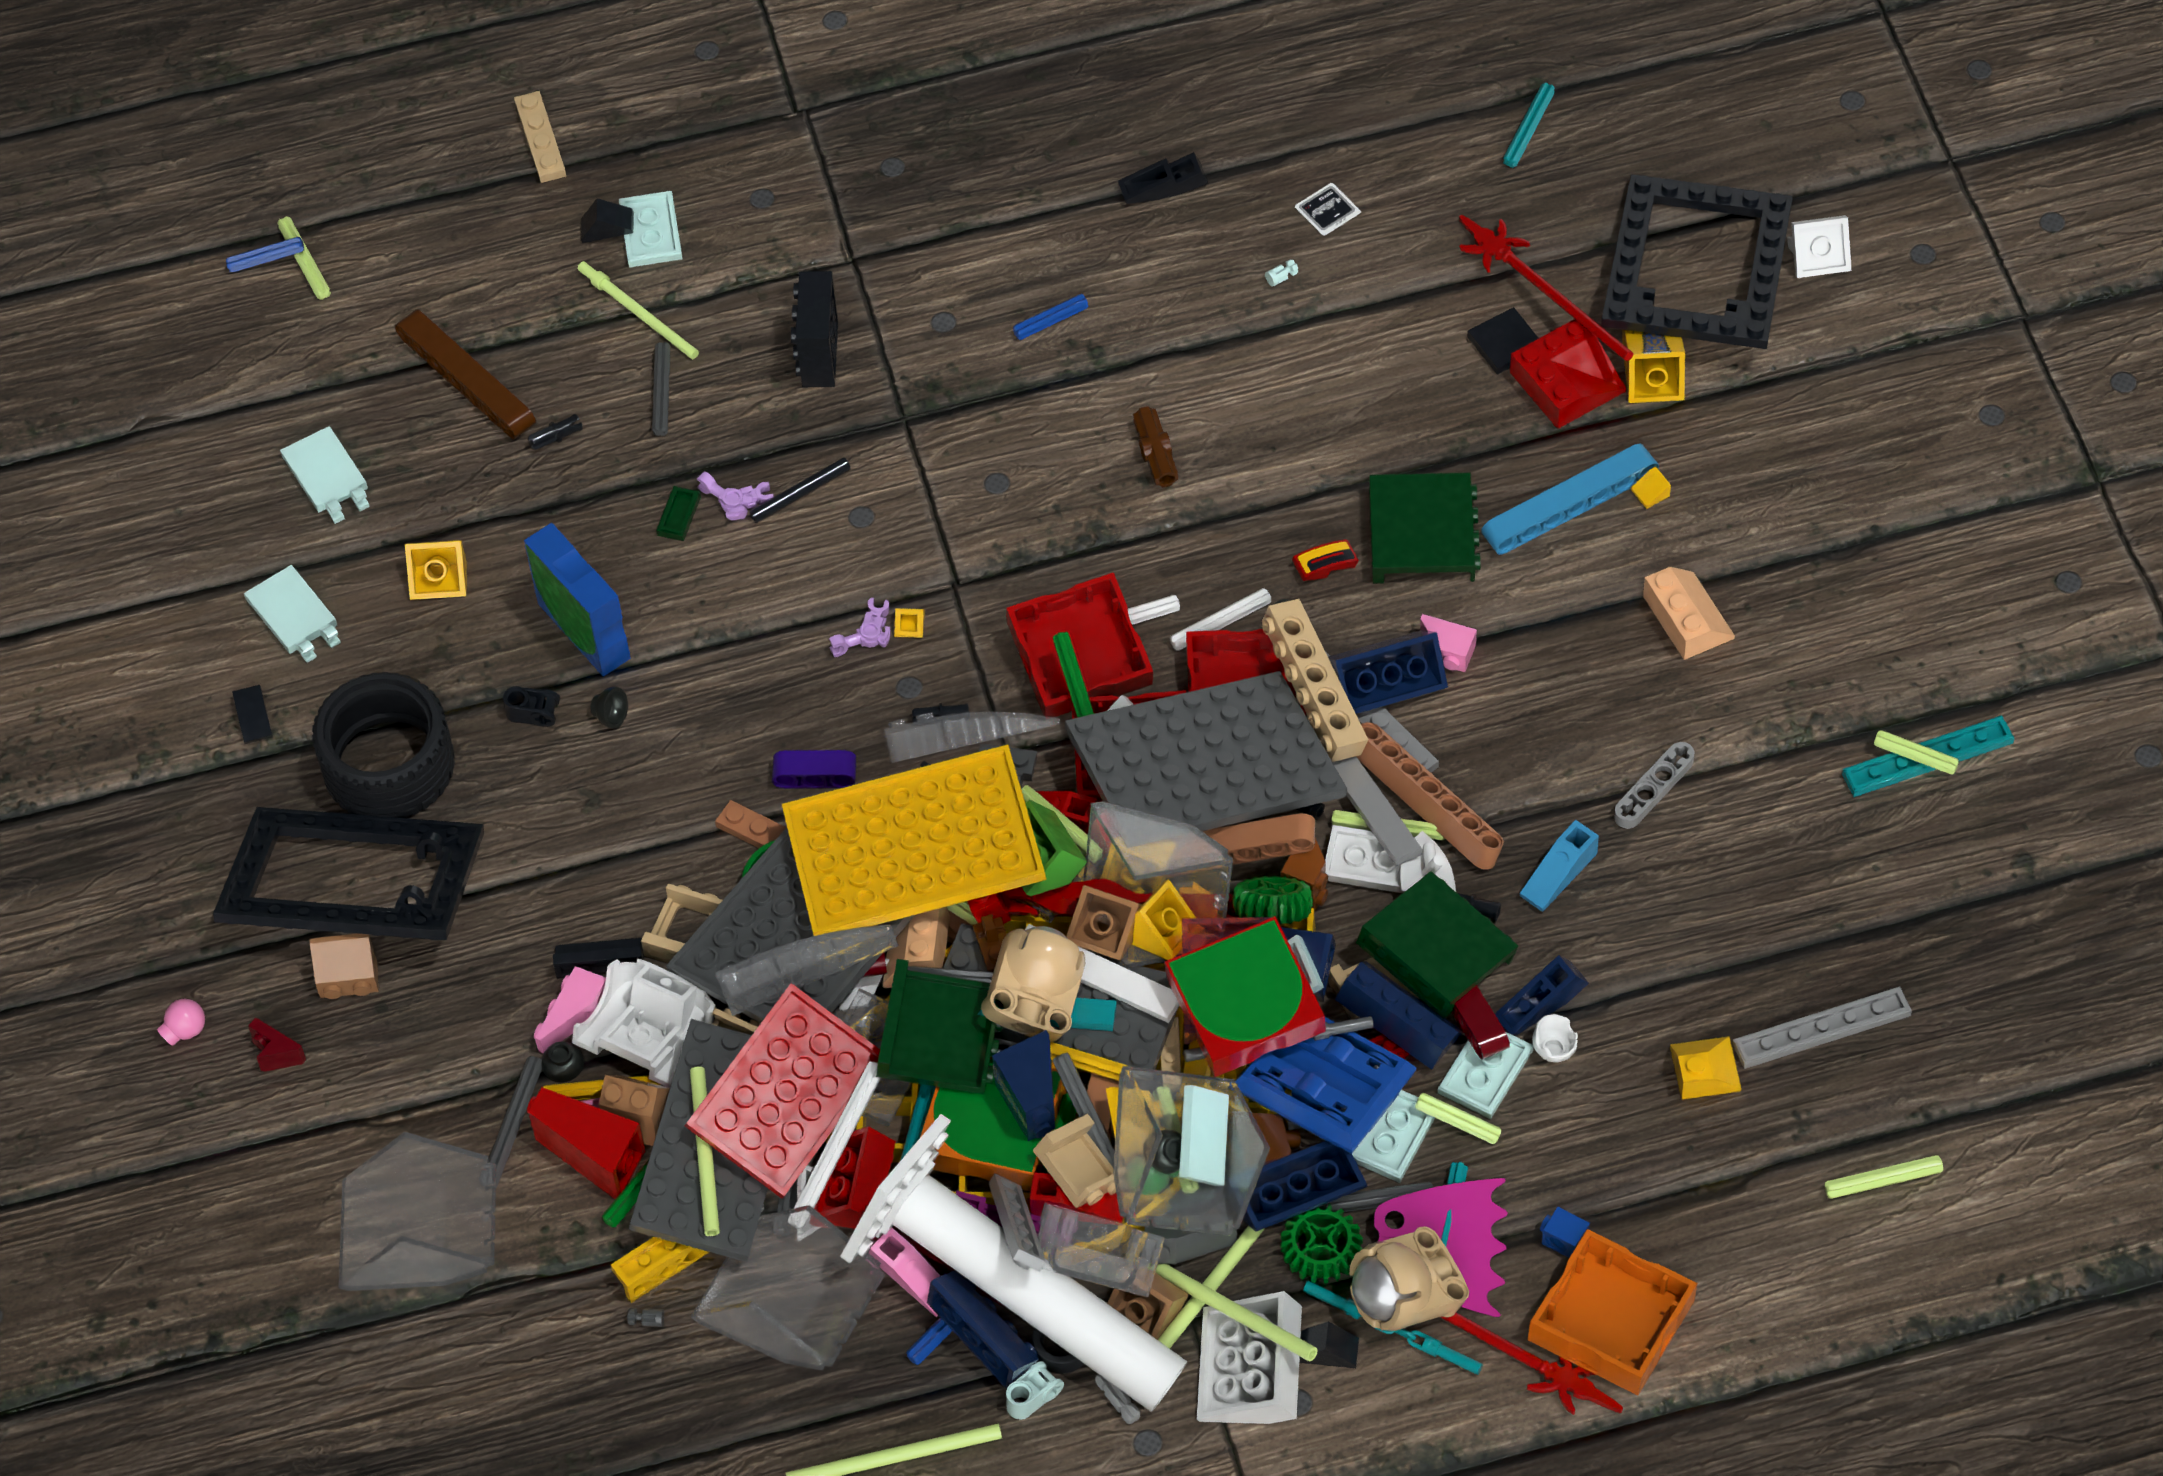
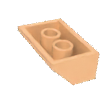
M1668 567L1645 577L1643 597L1684 660L1735 638L1732 630L1694 572Z
M947 906L916 914L888 946L886 959L890 960L886 965L887 974H884L883 978L884 988H892L897 959L909 960L908 966L944 967L950 920Z

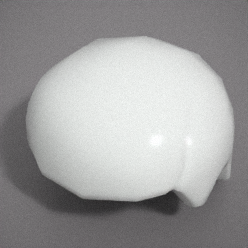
M1557 1014L1543 1016L1537 1022L1532 1042L1534 1049L1543 1059H1546L1548 1062L1558 1063L1568 1060L1576 1052L1578 1034L1577 1032L1574 1033L1571 1029L1568 1018Z

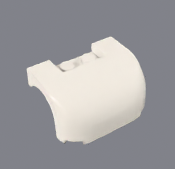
M638 958L637 963H620L616 959L607 966L604 991L594 1012L583 1023H576L574 1025L572 1043L596 1055L603 1049L650 1070V1080L670 1088L690 1020L694 1019L712 1024L714 1022L712 1013L715 1009V1004L705 991L659 966Z

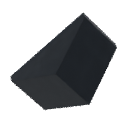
M597 198L581 218L582 243L633 233V209Z
M1329 1321L1301 1331L1300 1339L1316 1347L1317 1355L1312 1361L1299 1357V1363L1356 1368L1359 1338Z

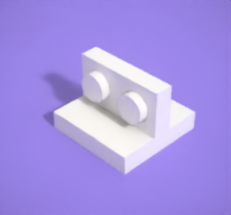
M1846 215L1791 222L1793 237H1787L1788 248L1794 254L1795 276L1797 278L1852 271L1848 217Z

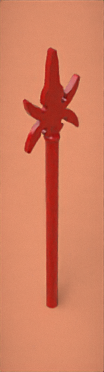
M1463 215L1459 216L1462 225L1474 236L1475 242L1478 244V246L1476 244H1461L1459 246L1460 250L1469 254H1483V266L1487 273H1490L1491 256H1495V260H1503V262L1513 267L1625 361L1632 359L1633 352L1514 255L1511 246L1530 247L1529 241L1518 237L1506 238L1507 228L1502 219H1499L1498 236H1495L1494 231L1482 228Z
M1457 1312L1451 1317H1440L1537 1370L1539 1374H1544V1382L1528 1384L1527 1390L1536 1393H1551L1558 1390L1562 1405L1572 1415L1575 1414V1407L1572 1403L1571 1395L1567 1393L1568 1391L1573 1393V1397L1581 1400H1590L1609 1410L1622 1413L1623 1406L1595 1388L1594 1384L1586 1378L1596 1374L1580 1366L1572 1368V1362L1560 1356L1559 1362L1564 1367H1559L1558 1362L1549 1363L1547 1360H1542Z

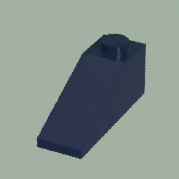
M1558 955L1498 1010L1495 1015L1509 1034L1517 1036L1536 1024L1543 1016L1550 1015L1567 1004L1589 982L1571 961Z

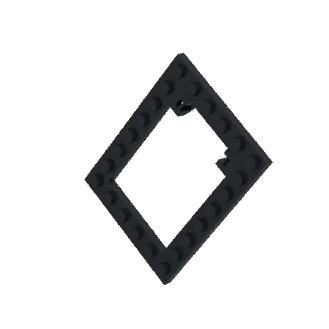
M1631 174L1601 326L1767 349L1793 196ZM1653 204L1761 218L1747 301L1727 299L1724 316L1654 307L1656 289L1637 286Z
M256 807L213 912L214 922L255 925L258 927L268 926L286 929L332 931L347 934L357 933L374 936L447 940L484 835V824ZM279 836L417 846L416 853L418 859H425L427 853L430 852L436 853V860L441 861L428 898H425L421 888L408 885L402 889L394 908L254 897ZM408 897L414 898L416 904H408Z

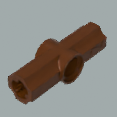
M1149 406L1139 408L1133 414V421L1139 435V446L1143 460L1148 462L1155 485H1159L1162 488L1172 486L1178 480V471L1172 458V447L1168 433L1163 432L1156 409H1152Z

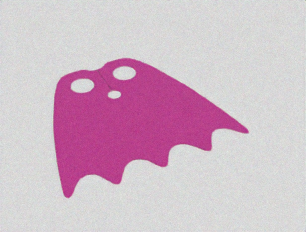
M1504 1178L1468 1181L1433 1187L1390 1199L1377 1207L1374 1216V1226L1379 1232L1378 1241L1412 1233L1417 1228L1424 1226L1434 1230L1441 1239L1447 1212L1451 1209L1452 1222L1446 1248L1459 1268L1469 1289V1296L1461 1307L1493 1317L1501 1316L1488 1302L1487 1294L1489 1291L1505 1284L1504 1279L1497 1275L1490 1267L1491 1258L1506 1250V1245L1495 1239L1491 1233L1492 1225L1508 1214L1506 1210L1496 1205L1491 1199L1492 1192L1505 1183L1506 1180ZM1391 1211L1400 1212L1404 1217V1224L1399 1229H1392L1385 1223V1216Z

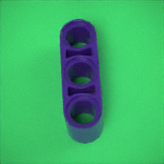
M847 750L779 751L773 756L772 783L776 787L784 789L844 788L855 784L857 757L853 752Z

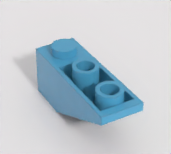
M1575 820L1556 840L1520 892V897L1543 912L1597 855L1599 835Z

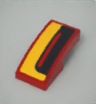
M1347 539L1310 548L1292 558L1303 581L1327 578L1331 571L1355 568L1359 561Z

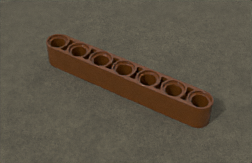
M416 309L394 325L399 337L511 439H516L536 423L533 413L524 403L420 310Z

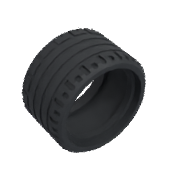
M388 672L362 675L340 685L338 689L330 693V696L323 701V705L318 709V715L315 716L312 727L313 746L329 794L336 803H339L342 809L348 810V813L407 818L428 808L431 803L437 800L438 796L443 794L445 787L450 783L449 778L452 777L455 766V754L444 710L435 693L429 690L425 684H421L419 680L412 679L407 675ZM381 723H407L427 734L426 741L421 750L411 760L389 770L376 772L361 771L350 767L341 760L345 747L355 735Z

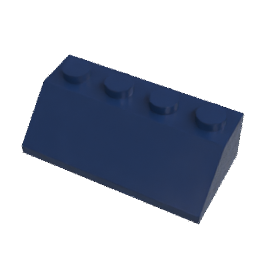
M1421 630L1328 656L1356 714L1448 688L1437 632Z
M1367 961L1360 962L1352 971L1335 998L1337 1002L1359 1018L1371 1016L1373 1028L1431 1070L1463 1032Z
M1324 1141L1231 1178V1197L1243 1221L1256 1232L1366 1188L1367 1183L1352 1154Z
M956 1270L937 1277L930 1282L927 1304L1006 1389L1039 1361L1036 1349L1029 1342L1024 1343L1017 1336L1018 1332L1009 1320L1003 1321L996 1313L997 1309L992 1301L987 1297L982 1298L976 1292L974 1283Z

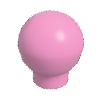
M176 1000L165 1011L164 1023L157 1028V1031L170 1045L174 1046L180 1039H191L203 1030L205 1013L202 1007L193 1000Z

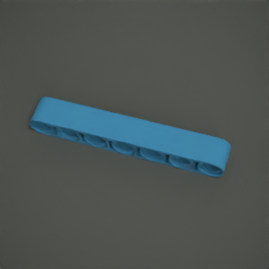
M1635 444L1492 518L1482 527L1481 533L1497 554H1505L1630 489L1653 467L1659 469V464L1643 444Z

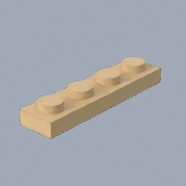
M540 91L514 97L540 183L566 177L565 167Z

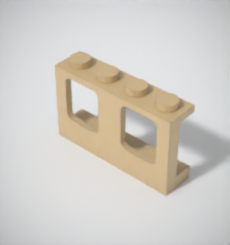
M667 884L665 904L651 933L645 932L641 940L644 956L669 963L685 944L666 937L678 909L687 908L710 916L723 900L710 893L701 894L692 891L684 885L675 886Z

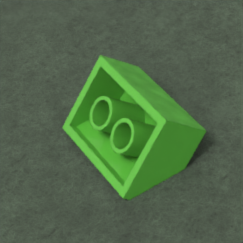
M1029 799L1026 803V808L1047 879L1022 886L1027 895L1033 896L1070 884L1076 875L1081 872L1087 860L1056 813Z

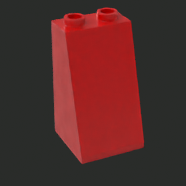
M541 1087L537 1096H533L529 1101L527 1112L529 1113L536 1141L612 1198L616 1199L629 1184L646 1152L640 1124Z

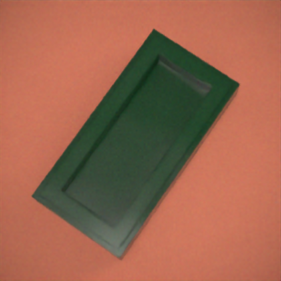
M673 486L656 530L657 536L684 542L701 499L700 491Z

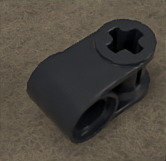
M520 686L510 687L503 695L505 715L507 719L514 723L534 724L542 727L553 726L556 720L554 711L560 702V696L548 689L539 690Z

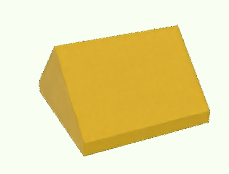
M462 540L405 544L410 600L467 595V561Z
M1169 879L1165 880L1135 913L1132 944L1166 960L1174 958L1202 927Z

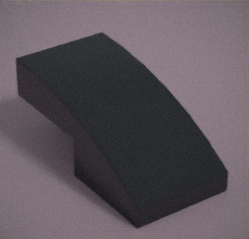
M256 685L232 691L244 743L249 744L272 738L273 735L261 686Z

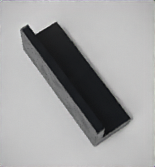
M642 938L557 945L555 947V954H553L556 978L560 979L565 978L566 975L570 976L575 966L598 975L607 974V966L616 959L620 963H637V958L644 960L641 944Z

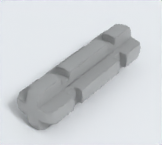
M1099 1374L1096 1375V1384L1102 1391H1105V1396L1117 1412H1121V1417L1127 1424L1137 1421L1141 1417L1140 1411L1135 1404L1130 1402V1397Z

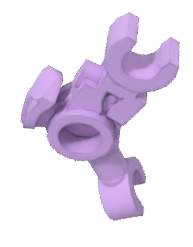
M705 471L697 478V481L700 482L697 488L704 494L711 493L716 496L721 507L726 512V518L729 520L744 519L748 512L747 509L756 507L757 504H763L774 497L773 494H762L770 491L769 482H762L754 489L752 486H748L738 490L735 488H722Z
M870 598L868 600V612H866L860 628L856 629V634L847 637L840 634L830 637L829 641L832 645L830 646V651L833 656L839 657L845 654L849 647L858 644L869 648L879 644L885 648L890 640V627L885 626L887 618H884L889 614V601L885 600L883 607L876 608L874 607V598Z

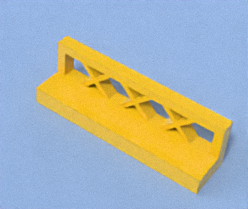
M652 1237L612 1263L611 1269L623 1284L626 1297L632 1303L709 1252Z

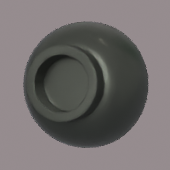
M619 687L608 688L600 695L593 697L591 713L594 717H597L603 725L615 729L623 724L628 711V700L623 689Z
M556 1042L543 1053L542 1071L548 1079L554 1082H568L575 1079L582 1072L584 1057L575 1045L568 1042Z
M1170 1129L1156 1132L1147 1144V1157L1154 1169L1164 1174L1179 1171L1181 1134Z

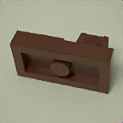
M990 914L981 917V923L972 926L987 971L994 972L1002 941L1007 933L1001 917L993 919V915Z

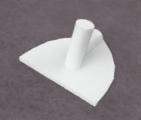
M1421 831L1415 839L1422 848V855L1400 864L1399 880L1401 892L1408 890L1430 871L1443 879L1456 892L1452 868L1445 854L1435 841Z

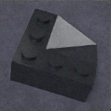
M800 271L799 283H794L793 286L794 299H798L797 305H792V320L796 321V327H791V343L794 344L793 358L796 360V377H801L802 387H835L839 320L832 271Z

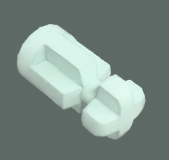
M1290 259L1286 261L1285 268L1280 264L1265 272L1266 280L1273 287L1288 279V273L1292 276L1298 273V266Z

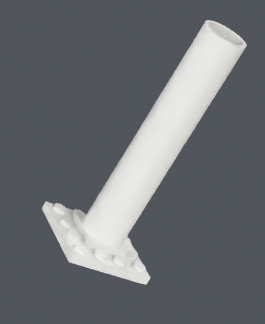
M940 1114L879 1185L840 1257L848 1263H851L858 1254L863 1257L873 1244L871 1240L874 1237L879 1238L882 1234L886 1235L895 1226L1140 1405L1153 1412L1186 1366L1187 1361L1048 1260H1046L1040 1272L1032 1268L1026 1270L1013 1262L1003 1228L930 1176L935 1166L934 1160L939 1154L937 1150L940 1149L949 1136L945 1131L951 1121Z

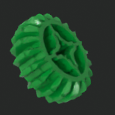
M1264 876L1246 879L1238 883L1234 888L1232 904L1235 915L1239 916L1242 920H1247L1250 923H1260L1276 916L1279 924L1282 925L1284 923L1292 924L1294 921L1300 922L1302 919L1309 917L1311 907L1313 906V897L1310 886L1303 881H1298L1295 878L1289 879L1286 876Z
M1330 1204L1326 1207V1210H1320V1206L1314 1208V1211H1306L1303 1215L1299 1214L1292 1217L1293 1221L1286 1222L1285 1231L1281 1233L1282 1243L1280 1244V1251L1284 1254L1283 1261L1285 1264H1290V1271L1292 1273L1299 1271L1301 1280L1311 1276V1282L1315 1283L1317 1278H1323V1282L1326 1285L1329 1282V1277H1333L1338 1282L1341 1278L1340 1272L1349 1276L1351 1262L1355 1254L1362 1250L1363 1237L1359 1234L1360 1227L1358 1224H1353V1217L1351 1215L1343 1217L1344 1211L1342 1208L1332 1212ZM1304 1235L1307 1244H1305V1249L1300 1251L1297 1242ZM1342 1236L1346 1242V1246L1341 1253H1339L1337 1251L1336 1244L1338 1243V1239Z

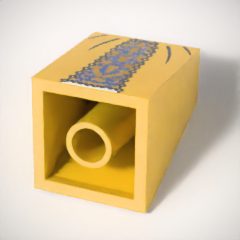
M1622 329V344L1633 352L1631 360H1624L1628 402L1684 400L1685 349L1682 338Z

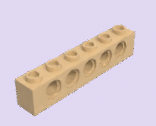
M1300 599L1268 606L1262 619L1263 631L1269 636L1273 644L1274 654L1277 658H1280L1284 666L1285 676L1292 683L1296 691L1297 701L1303 706L1308 721L1315 730L1331 761L1335 762L1361 755L1368 742V738Z

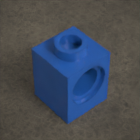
M1557 1207L1553 1215L1548 1214L1541 1224L1540 1231L1543 1232L1542 1244L1570 1258L1586 1230L1590 1229V1223Z

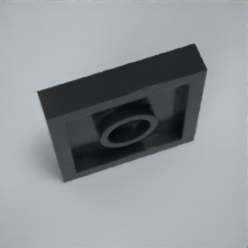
M1514 307L1475 326L1467 332L1468 339L1497 375L1510 369L1511 353L1539 339Z

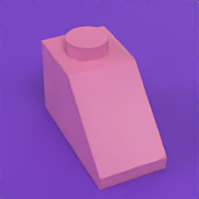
M1422 614L1420 618V631L1437 632L1444 667L1449 670L1466 672L1476 647L1477 630Z

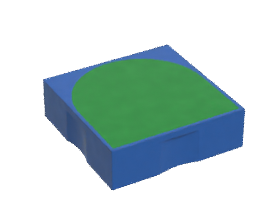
M552 522L525 539L524 544L538 605L603 677L631 659L622 623L623 617L619 598L613 589L583 559L575 547Z

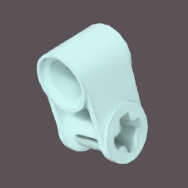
M1043 1361L1032 1365L1026 1373L1007 1387L1006 1407L1011 1417L1019 1420L1028 1418L1046 1402L1054 1399L1063 1389L1064 1382L1061 1379H1056L1046 1369L1047 1365ZM1022 1397L1026 1401L1018 1403L1014 1399Z

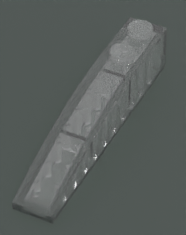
M933 712L916 716L917 722L909 724L905 723V719L888 722L889 728L883 729V734L891 764L1059 725L1060 719L1012 712H969L934 718Z
M891 925L859 927L797 940L756 954L737 964L727 966L723 970L715 972V975L732 1016L781 996L790 983L797 988L803 987L899 945Z

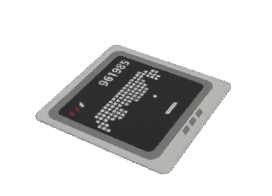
M1333 183L1326 185L1295 205V208L1324 236L1361 213Z

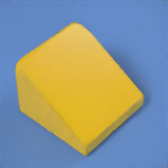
M1657 467L1650 469L1631 487V491L1646 509L1670 497L1671 485Z
M895 608L894 637L923 638L925 610Z

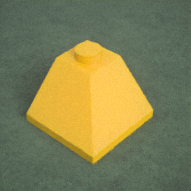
M1729 1036L1670 1044L1681 1100L1741 1092Z

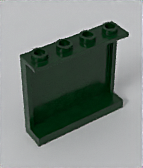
M1471 472L1369 475L1373 584H1384V574L1470 572V582H1475V570H1480L1481 562L1480 553H1475L1474 548L1479 547V530H1474L1473 524H1478V507H1472V500H1477V484H1471Z
M1432 871L1365 923L1356 941L1357 945L1443 1019L1452 1012L1456 1001L1502 963L1511 964L1518 949V945L1510 936L1504 934L1489 918L1483 916L1464 897L1456 893L1443 879L1436 876Z
M897 959L876 1077L984 1094L986 1083L992 1084L994 1069L989 1064L992 1055L998 1053L999 1040L994 1039L995 1031L1001 1032L1002 1029L1001 1025L990 1021L985 1016L977 1015L981 1011L983 1000L987 997L990 983L908 970L909 960ZM995 999L996 1007L999 1008V1005L1003 1006L1001 1001Z

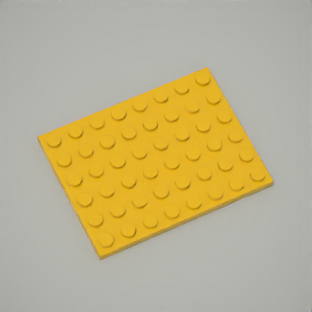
M1008 744L782 804L815 941L1047 880Z

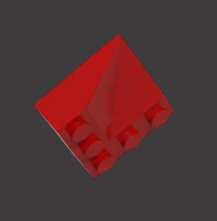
M1576 319L1511 353L1510 374L1557 429L1626 392L1625 385L1598 338Z

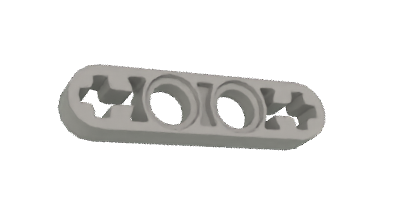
M1686 742L1674 743L1615 806L1614 819L1618 826L1626 829L1637 826L1694 764L1695 754L1690 744ZM1676 754H1677L1678 756H1681V755H1683V754H1686V758H1684V757L1680 758V759L1676 762V767H1675L1673 764H1674L1675 761H1676ZM1659 771H1667L1672 777L1669 780L1663 781L1659 780L1655 774ZM1649 790L1654 796L1651 799L1644 800L1638 796V792ZM1633 803L1636 805L1633 809V816L1629 814L1626 817L1622 816L1623 812L1628 813L1633 808Z

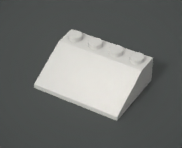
M1285 1291L1234 1301L1300 1338L1302 1306ZM1203 1307L1197 1420L1199 1422L1271 1424L1297 1419L1300 1356L1213 1307Z

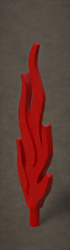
M1105 878L1071 882L1068 885L1033 896L1027 895L1022 887L1001 892L1009 915H1028L1035 918L1039 917V913L1035 908L1011 900H1026L1052 913L1073 917L1084 885L1139 904H1144L1153 893H1135Z

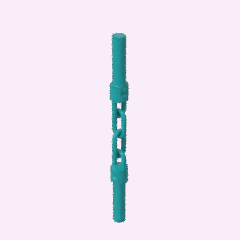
M1307 1281L1303 1292L1343 1310L1346 1315L1356 1320L1360 1318L1361 1315L1352 1299H1346L1310 1281ZM1375 1328L1386 1334L1395 1332L1407 1338V1342L1411 1346L1431 1356H1439L1476 1375H1479L1483 1367L1482 1363L1442 1345L1443 1342L1420 1331L1413 1330L1409 1332L1405 1329L1387 1331ZM1415 1335L1425 1339L1422 1346L1413 1342L1416 1340Z

